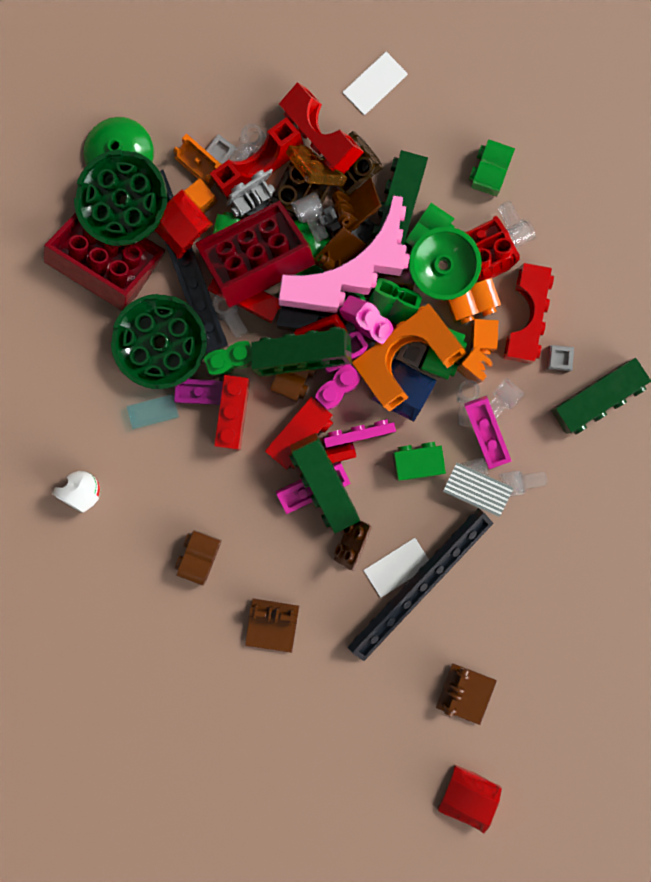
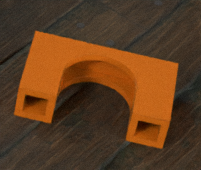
M430 304L420 307L417 313L407 321L398 323L384 344L375 342L373 347L366 350L352 362L380 403L389 412L409 398L394 378L391 367L394 355L402 346L412 342L425 343L435 351L447 368L467 354Z

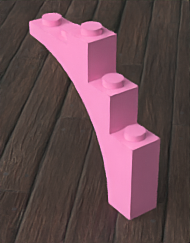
M393 196L388 217L382 230L371 245L355 259L339 268L322 274L307 276L283 275L279 305L336 314L338 306L343 307L345 292L341 291L369 295L371 287H376L377 273L400 276L403 268L407 269L409 263V254H405L406 245H400L403 230L399 229L400 221H404L406 206H402L403 197Z

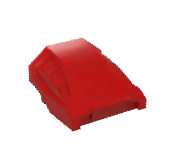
M180 190L167 203L164 215L155 231L170 246L176 257L181 258L184 255L183 253L191 248L193 242L200 238V235L205 233L213 223L206 217L193 199L184 190Z
M497 215L492 220L466 232L476 243L481 255V272L477 281L501 275L509 271L520 260V254Z
M455 765L451 780L437 810L446 816L470 825L484 834L490 827L498 808L502 788L500 785L472 771Z

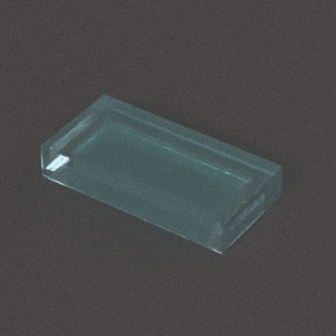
M171 394L127 406L132 429L179 418L174 395Z

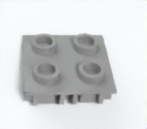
M272 169L266 173L263 170L257 172L251 177L252 180L247 185L240 183L231 190L232 193L228 196L229 199L226 207L232 204L233 208H231V211L235 217H242L251 208H255V204L249 194L257 205L273 197V193H275L274 187L271 184H266L273 171Z

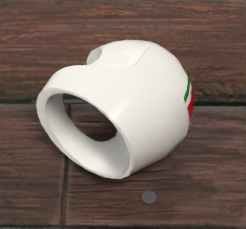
M76 471L66 477L68 484L64 488L55 487L52 492L55 497L84 513L99 500L101 488L94 475L85 471Z

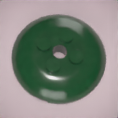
M113 150L97 156L83 169L76 183L78 187L76 198H74V207L80 224L92 237L108 245L127 246L145 239L157 228L167 206V188L161 172L152 161L137 152ZM126 195L125 204H119L120 198Z
M159 294L140 297L127 305L114 323L111 342L113 358L121 372L140 386L150 389H168L178 386L194 375L204 359L207 337L203 322L189 304L177 297ZM159 337H164L166 340L163 348L155 347V340Z

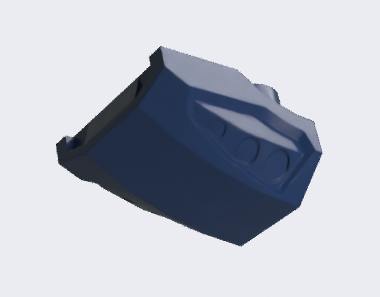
M394 359L391 365L393 376L409 398L391 411L414 422L437 380ZM374 395L372 401L382 405L378 398Z

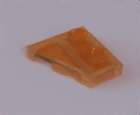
M289 145L286 154L307 183L338 186L345 184L347 177L337 169L332 171L324 163V159L305 145Z

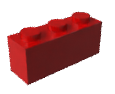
M224 375L214 445L216 447L241 450L250 387L249 378Z
M311 397L265 452L286 470L290 467L295 469L289 457V454L292 453L290 445L314 433H317V435L320 431L325 433L334 423L331 421L333 415Z

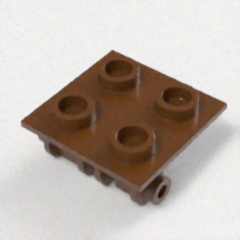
M372 178L364 182L349 197L341 191H336L332 196L341 228L345 227L350 232L356 230L364 220L375 214L381 207Z
M342 227L314 257V261L317 266L327 272L355 259L369 246L345 227Z
M360 521L344 529L342 540L335 549L334 561L354 572L372 526L369 523Z
M253 598L245 646L292 653L299 605Z
M452 663L436 708L444 711V714L453 717L455 715L481 725L497 680Z

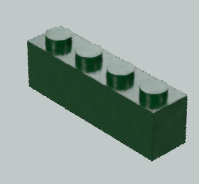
M403 150L400 151L399 158L394 157L390 170L395 172L393 180H387L384 193L388 194L387 201L381 202L378 216H382L380 225L375 224L371 238L375 239L382 230L388 217L393 196L403 197L402 206H406L404 221H400L399 229L403 230L400 245H404L428 157Z
M331 327L328 331L322 332L311 330L302 335L285 334L282 338L275 339L264 337L259 341L251 342L252 370L260 377L352 364L351 337L344 328Z
M633 358L556 406L551 412L566 434L574 432L576 435L587 428L586 423L592 419L594 422H597L607 415L605 411L611 407L617 409L627 403L625 398L631 394L635 397L647 390L645 385L649 384L651 379L638 359Z
M317 433L290 445L292 452L289 454L290 460L295 468L300 467L303 473L300 475V478L305 488H311L313 494L310 496L315 507H321L324 512L321 517L327 528L332 527L334 533H338L360 522L358 512Z

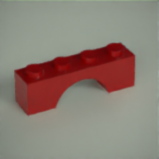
M297 82L280 101L279 105L284 110L283 116L287 117L292 124L295 122L300 135L312 142L310 147L318 155L322 154L326 158L324 163L332 171L337 169L345 173L364 153L356 142L341 130L330 134H322L318 125V115L322 104L309 89Z
M286 117L267 131L263 145L254 155L242 161L228 159L213 170L210 175L227 201L229 199L228 196L232 193L231 190L238 184L244 183V185H247L252 180L251 177L261 170L266 173L272 169V172H274L304 150L305 146L300 132Z
M523 263L520 266L515 291L520 293L528 302L530 317L522 330L510 333L507 336L503 359L528 364L539 359L542 346L538 345L539 338L543 336L546 322H543L544 312L547 313L550 305V299L547 298L548 289H552L554 276L551 275L552 268Z

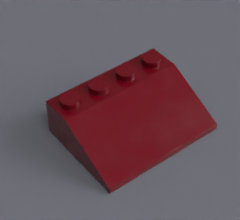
M281 201L195 243L229 308L280 283L283 275L293 276L315 265L308 242Z
M76 213L44 245V263L121 311L137 297L165 254L164 249L146 238L127 246H113L100 242L82 227Z

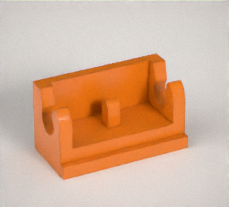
M186 133L182 138L183 144L181 147H175L173 150L175 154L174 159L197 180L201 178L210 189L214 185L210 173L219 167L221 163Z
M478 346L467 354L457 368V371L475 386L487 377L483 372L485 371V366L481 361L490 367L492 366V361L479 351L481 348Z

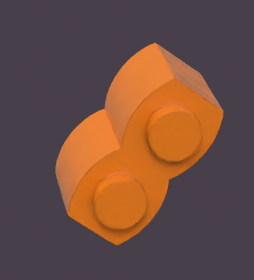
M492 278L475 283L466 294L458 298L446 300L454 323L460 321L461 325L472 322L475 315L482 313L485 317L497 312L496 308L501 305Z

